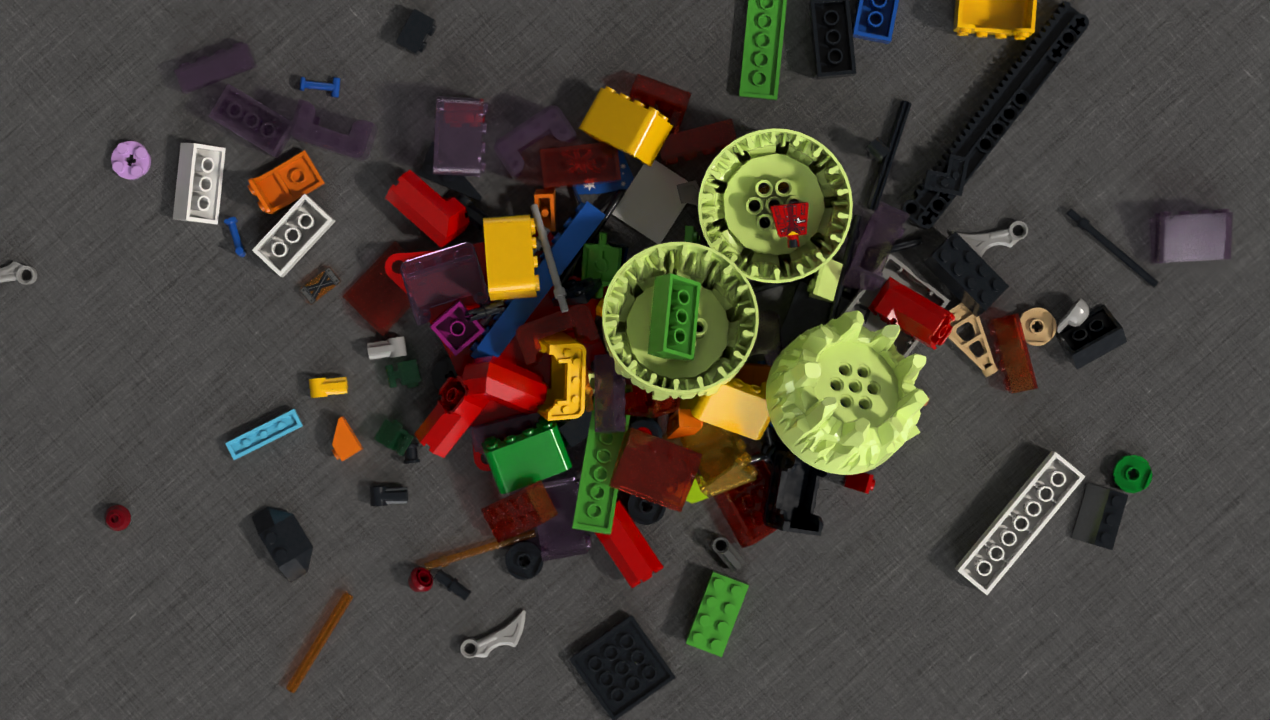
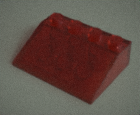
M396 241L343 295L349 304L382 336H385L415 304L412 300L414 297L413 290L411 289L405 293L385 271V262L388 257L396 253H408ZM401 260L393 262L392 270L398 274L402 273L405 270L404 262ZM427 278L421 281L418 285L424 286L427 283Z
M630 428L624 434L609 486L681 512L698 472L703 454L635 428Z
M745 459L705 481L741 548L751 546L777 530L765 526L763 522L771 474L764 460L747 465Z

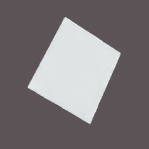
M654 160L651 167L644 164L612 214L655 243L661 244L687 204H681L677 185L688 181Z

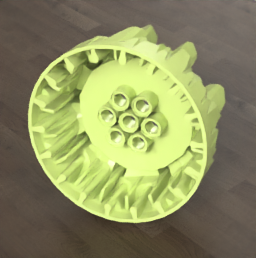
M772 128L748 133L727 145L708 167L701 183L698 198L699 221L709 247L734 262L746 278L764 283L795 281L822 268L832 259L843 244L852 219L853 201L851 187L840 162L831 151L814 138L788 129ZM781 182H786L789 185L786 193H780L778 190V185ZM761 183L769 185V191L766 194H761L758 190ZM791 199H797L799 203L808 202L807 234L798 235L799 247L788 248L787 237H778L771 209L768 205L771 200H778L780 205L788 204ZM752 200H757L760 203V208L757 211L749 209V203ZM762 217L770 219V225L766 228L759 225Z
M690 242L658 244L630 258L617 271L610 282L602 309L603 338L610 357L614 358L615 372L625 378H631L633 385H637L642 390L646 389L647 393L652 391V398L659 401L665 400L670 396L673 399L679 397L684 400L692 399L696 394L698 396H710L717 393L721 384L724 385L731 381L745 364L753 349L759 325L756 296L744 273L734 262L720 252ZM672 273L701 283L697 325L701 326L703 331L696 332L694 360L663 359L648 354L654 283L657 276Z
M858 310L846 312L837 319L830 320L826 325L820 324L800 334L775 359L766 383L767 410L773 427L783 443L805 463L819 470L839 475L864 473L888 460L906 442L910 435L909 432L918 423L921 415L920 409L929 400L922 389H916L914 386L920 370L926 364V356L915 353L905 358L897 351V347L894 345V341L901 331L900 326L887 325L875 332L869 331L866 327H863V314Z

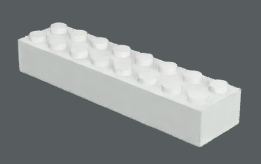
M1051 451L954 569L984 594L988 595L1085 476L1058 453Z

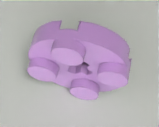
M126 141L119 143L114 149L111 156V164L113 170L120 177L135 180L148 172L151 165V157L148 150L142 144L135 141ZM133 155L136 162L129 166L126 159Z

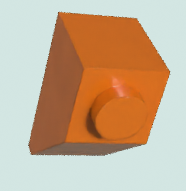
M555 188L536 189L534 204H538L543 224L550 232L556 231Z
M678 409L669 417L667 439L695 435L702 428L703 421L696 419L692 415L691 409Z
M344 416L338 419L332 443L334 448L332 452L336 459H341V461L364 449Z

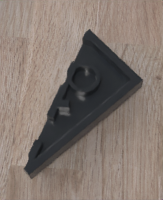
M432 141L418 175L481 202L482 196L436 142Z

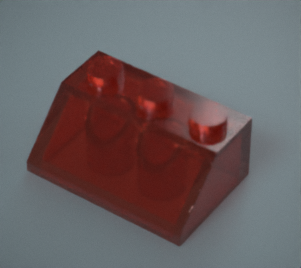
M637 74L629 97L631 99L629 101L634 102V100H637L645 105L644 108L648 109L650 106L659 111L660 114L668 118L667 122L673 126L670 133L677 135L692 93Z

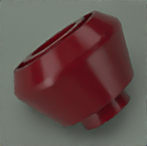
M114 505L106 511L104 519L106 525L111 530L121 531L130 524L131 515L126 507Z
M416 567L408 578V584L415 592H426L433 586V577L427 569Z

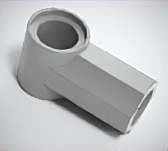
M404 336L389 338L386 341L367 343L369 359L393 358L407 355Z

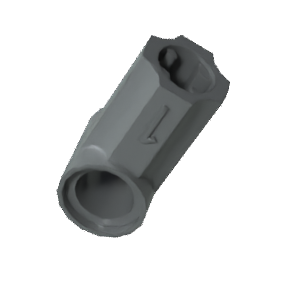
M723 535L713 537L711 546L729 569L733 572L742 566L745 560ZM724 540V548L717 549L715 547L716 542Z

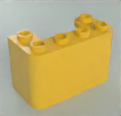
M955 0L953 31L957 32L958 36L976 34V37L986 38L988 35H995L997 39H1007V36H1012L1014 40H1026V38L1035 33L1037 0Z
M608 86L605 89L601 87L579 129L593 139L605 142L651 167L673 126L667 122L668 118L660 114L656 109L650 106L646 109L643 103L637 100L631 102L629 101L631 98L623 93L618 94Z
M530 214L483 218L490 301L537 297V291H540L539 275H535L534 268L538 267L537 256H533V249L537 248L536 237H532V235H536L534 218H530Z
M565 332L534 334L533 343L535 349L551 355V388L547 390L546 400L543 405L539 404L536 407L539 409L537 413L547 421L579 418L585 409L586 348Z
M732 378L726 384H721L717 393L713 395L698 396L696 394L695 397L689 399L691 413L700 421L753 440H760L771 421L766 403L767 382H762L759 387L754 384L744 383L738 378Z

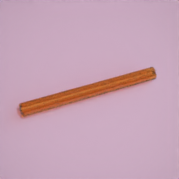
M345 592L291 678L286 687L291 693L296 692L353 599L351 594Z

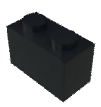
M414 8L396 41L397 45L417 56L419 52L423 53L428 44L425 41L429 35L432 36L437 28L435 25L436 21Z

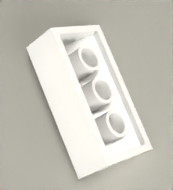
M196 143L180 144L173 211L174 220L218 224L226 148Z

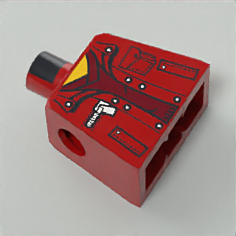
M808 202L770 206L778 237H787L788 248L799 247L798 235L807 234Z

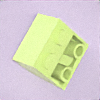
M831 259L826 265L814 272V279L809 281L807 291L810 292L809 297L830 303L833 302L843 264Z

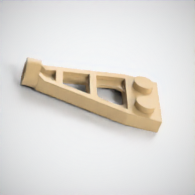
M961 302L949 310L956 319L955 322L951 321L950 323L953 329L948 339L973 361L987 378L999 369L994 363L979 316L976 317ZM966 322L972 324L975 332L974 337L969 341H964L956 333L957 328ZM976 341H980L984 349V354L980 357H976L969 349V346Z

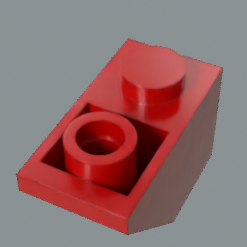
M867 472L845 475L843 486L869 494V491L874 489V475Z

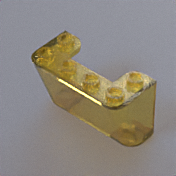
M703 422L702 428L695 435L680 437L684 450L697 462L702 478L699 475L695 478L700 491L707 497H713L757 480L756 475L758 473L751 465L752 458L746 452L745 448L747 446L739 434Z

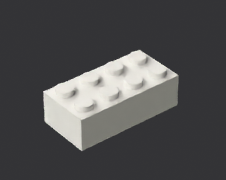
M304 194L252 251L280 277H284L334 224L335 220L308 195Z

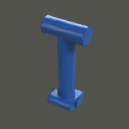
M301 77L299 89L300 91H304L305 88L332 91L331 97L339 98L341 78H333L332 83L306 81L305 77Z
M237 218L225 219L224 223L229 226L236 254L241 258L245 257L246 252L243 249L236 226Z

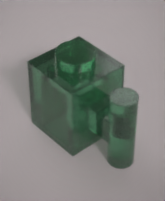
M418 359L397 363L399 371L395 372L392 364L385 366L390 388L397 387L396 379L399 378L401 379L402 386L407 385V388L419 386L418 382L422 381Z
M385 419L374 439L385 447L396 451L400 456H403L414 436L403 429V424L399 421Z

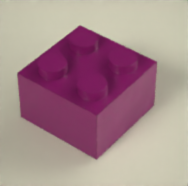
M460 300L456 301L430 324L431 329L455 356L485 331V328L478 320L471 323L467 322L466 318L473 315L465 316V311L468 309Z

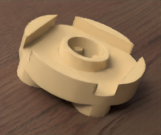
M1031 308L1023 312L1017 323V330L1021 340L1033 346H1041L1049 342L1054 337L1057 329L1055 318L1044 308ZM1035 321L1042 325V329H1038V332H1035V329L1032 328Z

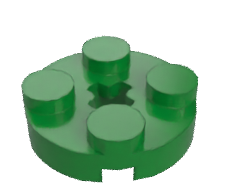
M1123 456L1116 462L1113 468V481L1122 491L1138 493L1146 489L1151 483L1152 470L1147 460L1141 456ZM1134 468L1137 477L1130 479L1128 471H1132Z

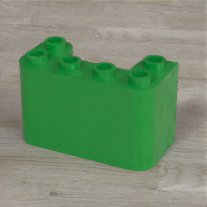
M541 417L535 429H526L517 436L510 435L504 441L491 436L481 443L500 494L515 491L567 471L572 467L555 420L547 421L544 417Z

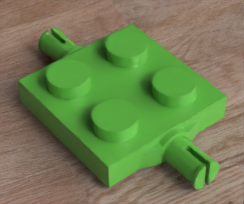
M599 232L598 244L585 243L583 246L581 280L590 277L593 279L601 278L603 285L595 294L596 298H603V287L609 286L614 275L621 268L622 248L606 244L607 232Z

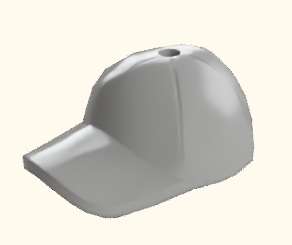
M1079 298L1067 314L1058 322L1057 333H1060L1067 325L1078 327L1087 319L1089 307L1082 298Z

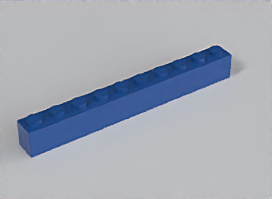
M588 201L579 203L574 210L577 212L573 218L569 217L564 223L563 227L565 229L561 234L557 233L551 240L553 245L550 248L559 277L606 216ZM544 252L540 255L541 261L538 263V267L534 268L535 275H539L540 291H537V297L506 300L505 304L507 306L505 311L495 314L493 317L494 323L491 327L489 325L485 327L482 339L479 342L476 340L469 350L472 351L470 353L471 357L474 359L487 356L499 357L553 286Z

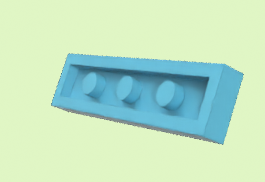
M293 409L225 444L233 460H236L302 427L303 424L296 410Z

